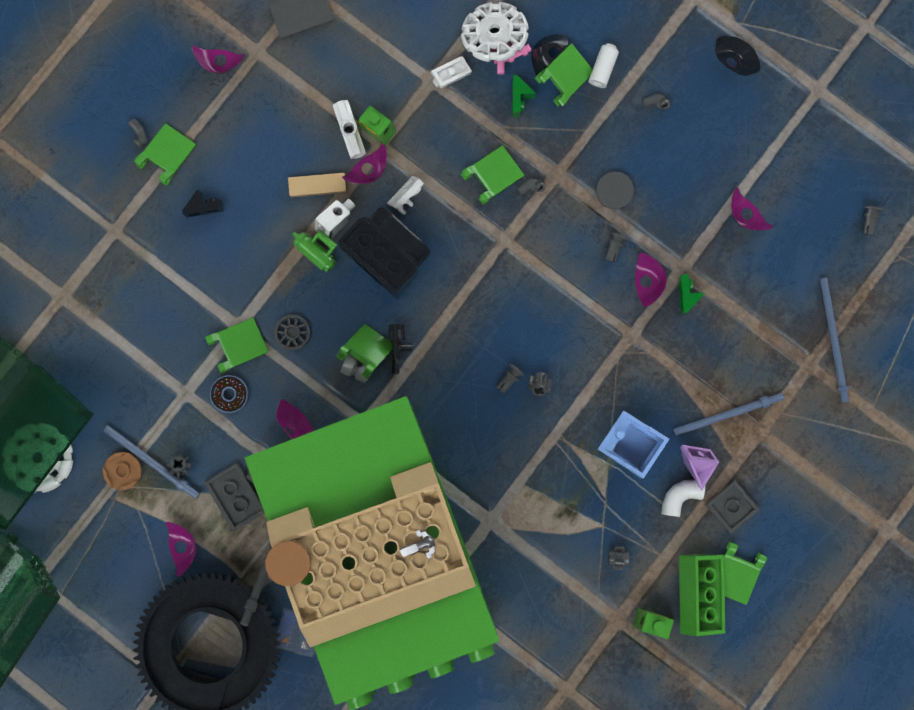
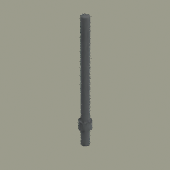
M265 560L250 599L246 601L244 606L245 612L240 622L244 626H248L251 616L258 606L257 600L268 574Z

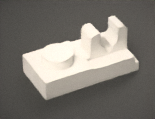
M460 56L432 70L431 74L434 77L433 83L436 88L440 86L442 89L470 75L472 70L463 56Z
M411 176L387 204L405 215L406 211L403 210V205L413 206L409 198L417 195L424 183L419 178Z

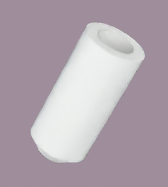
M607 43L601 46L589 78L590 84L599 88H606L619 54L615 45Z

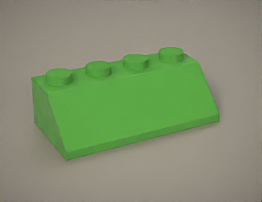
M679 555L680 634L691 636L725 634L724 555Z

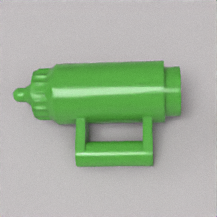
M319 230L314 238L305 232L301 234L292 233L295 238L293 244L297 247V250L321 271L328 273L335 266L337 261L332 253L338 245L323 231ZM318 238L330 248L329 251L317 242Z

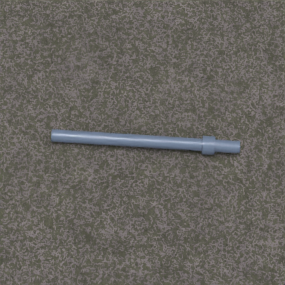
M782 393L770 397L764 396L759 398L758 401L674 428L673 433L675 436L758 408L764 409L770 407V404L784 400V396Z
M109 425L105 427L103 431L174 483L178 490L186 492L195 500L198 498L200 493L189 486V482L183 478L178 479L175 474L171 476L167 468Z

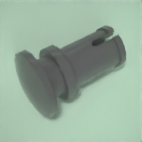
M864 206L867 213H864L866 218L862 233L875 235L877 219L880 218L878 213L883 212V209L877 206Z
M610 233L613 238L609 240L610 245L604 259L616 263L620 248L624 246L622 243L623 241H628V239L621 234Z
M513 364L509 365L511 367L510 371L507 370L505 377L496 385L504 394H506L515 381L518 382L520 375L522 377L525 376Z

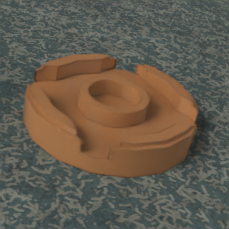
M118 452L108 457L102 472L104 480L110 487L117 490H127L138 484L143 470L141 462L135 455L128 452Z
M283 541L273 546L265 560L266 571L269 577L276 584L282 586H294L300 583L308 575L311 567L310 556L307 550L300 543L294 541Z

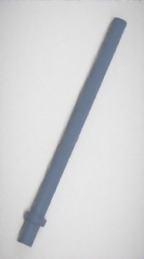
M822 278L820 279L839 386L837 391H840L842 403L849 402L847 391L849 386L846 385L828 279Z

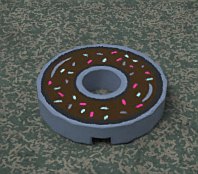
M222 376L213 383L210 389L211 403L217 410L223 413L238 412L245 407L248 401V387L242 379L236 376ZM228 389H232L235 393L234 397L230 400H227L224 396L225 391Z

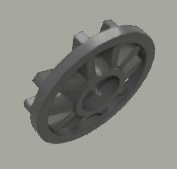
M291 314L282 317L277 322L274 335L281 347L287 350H298L307 344L311 330L304 318ZM290 318H295L294 325H291ZM286 319H288V326L282 324ZM298 319L302 320L304 324L297 326ZM279 326L284 327L285 331H278ZM306 326L307 331L300 332V328ZM278 333L284 335L281 340H279ZM307 334L305 341L300 335ZM286 338H288L289 341H288V343H287L286 345H284L283 343H281V342H283ZM300 338L303 343L298 345L296 339ZM293 341L296 347H289V345Z

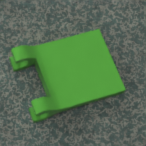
M570 43L543 71L536 75L535 79L539 84L541 82L545 83L548 79L553 82L561 92L553 100L558 107L559 105L563 106L566 104L570 96L590 77L593 69L575 46Z
M165 123L146 149L136 157L134 162L136 166L143 169L149 160L164 170L159 179L161 183L167 186L176 171L197 145Z
M503 145L477 163L464 169L461 174L465 181L475 174L486 189V192L478 198L482 205L524 177L523 172Z
M254 318L205 337L209 346L218 341L222 346L228 361L217 365L221 373L268 353Z
M364 323L351 339L340 348V352L336 357L341 361L348 354L355 357L366 365L361 375L368 379L391 352L393 343Z
M728 541L724 553L725 597L747 605L767 557L757 553L754 563L734 556L738 545Z

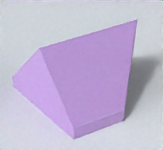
M682 445L680 448L684 464L700 489L703 490L720 462L711 449Z

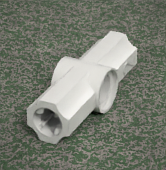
M348 100L338 101L332 106L350 159L360 158L366 154L349 102ZM348 126L354 127V131L351 133H346L344 130Z

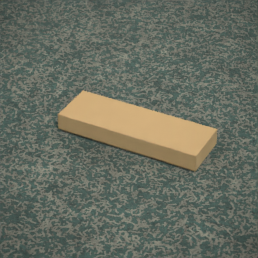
M345 173L288 177L289 196L301 197L347 193L346 181L342 178V176H345Z

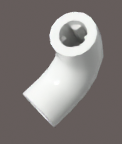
M683 480L673 485L665 495L661 514L680 517L681 507L685 500H703L705 486L701 490L695 480Z

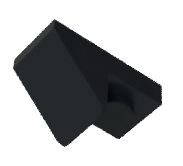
M199 189L196 190L182 210L186 218L224 211L221 201L215 198L207 199L203 203L202 193Z

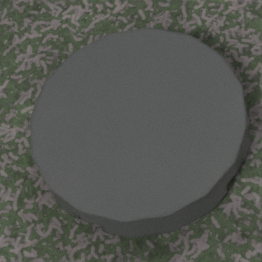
M613 171L606 173L600 178L596 187L598 201L604 207L613 210L624 208L629 204L634 194L632 181L621 172Z

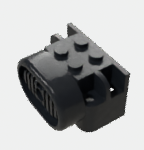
M384 207L378 208L370 218H359L337 241L340 249L396 300L399 299L400 293L417 276L418 267L431 253L428 246L412 230Z

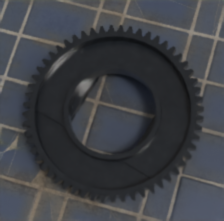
M205 572L203 577H201L200 573H196L195 579L191 574L187 576V580L184 577L180 578V584L176 580L173 581V587L167 585L165 586L166 591L163 589L159 591L161 597L157 595L153 597L155 603H148L150 609L146 608L143 610L147 616H140L139 618L144 623H139L136 626L141 631L134 633L139 639L133 641L134 644L138 645V647L133 649V652H137L139 655L133 659L140 661V663L135 665V668L142 669L137 675L144 676L140 681L141 683H148L145 691L152 689L149 696L157 695L155 702L158 703L162 700L161 708L168 705V710H243V706L247 710L250 707L249 702L255 704V697L259 699L262 697L260 691L266 692L267 687L264 684L270 685L272 683L268 677L274 678L276 674L272 670L278 669L274 662L280 661L276 654L281 653V650L277 648V646L282 644L281 641H277L281 633H276L275 631L279 628V625L273 624L277 618H271L270 615L274 611L267 610L270 604L262 603L265 599L264 597L258 598L257 609L253 612L248 626L240 624L245 612L244 606L246 601L250 599L253 586L246 589L247 582L244 581L239 585V578L232 582V575L225 579L224 573H221L218 578L216 572H213L211 577H209L208 572ZM202 611L231 620L236 625L242 638V655L237 667L230 675L220 679L212 675L195 672V670L178 664L174 653V639L179 626L190 615Z

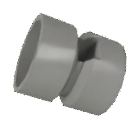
M348 354L340 373L349 377L355 376V380L364 384L368 380L361 375L366 365Z

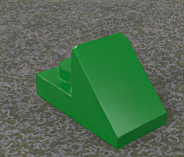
M513 75L512 117H520V112L524 111V100L521 99H535L536 95L518 75Z
M681 274L678 277L680 315L686 314L705 294L690 293L693 289L692 279H689V274Z

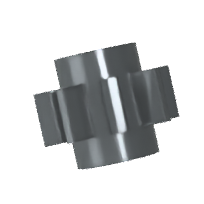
M537 372L534 376L529 377L528 389H532V393L536 396H543L546 392H550L552 379H548L547 374L543 372Z
M180 453L178 457L174 458L171 456V464H167V467L172 469L169 472L170 475L177 474L178 479L182 475L188 476L187 471L192 468L191 464H186L190 460L187 456L183 459ZM178 464H180V465H182L183 467L180 469L179 467H176V466H177Z
M614 546V550H609L608 564L613 565V569L623 570V566L629 565V551H624L625 547Z

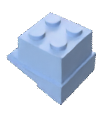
M623 411L598 450L639 478L644 479L669 441V438Z

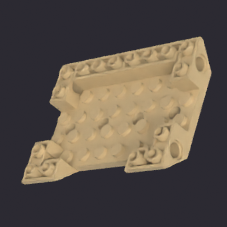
M431 462L390 477L396 495L395 499L315 528L309 508L306 507L266 522L272 548L283 541H294L300 543L310 556L311 567L309 573L313 576V582L306 585L301 581L294 586H285L300 630L309 647L476 587ZM430 526H436L439 529V535L434 539L435 553L432 554L431 558L428 559L425 553L429 551L428 547L405 557L402 556L401 548L423 539V536H417L415 530L420 529V531H424ZM388 541H393L397 545V551L394 554H388L384 549ZM345 557H352L355 560L354 568L346 569L343 566V559Z

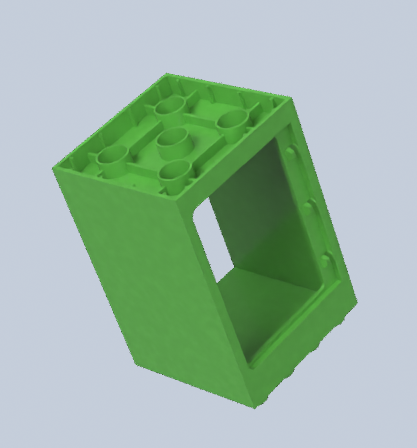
M407 396L244 457L267 521L308 507L315 528L395 499L396 495L391 482V476L430 462L434 468L476 587L315 645L314 649L335 705L346 701L349 710H354L374 701L372 696L376 694L375 690L387 685L389 693L395 694L414 685V674L428 670L430 678H436L455 669L453 659L468 654L471 663L495 654L493 644L499 642L493 618L413 407ZM430 526L426 530L434 539L439 535V529L436 526ZM388 541L384 549L388 554H394L397 551V545L393 541ZM345 557L343 559V566L346 569H352L355 566V560L352 557ZM308 573L302 580V583L306 585L311 584L313 576L311 573Z

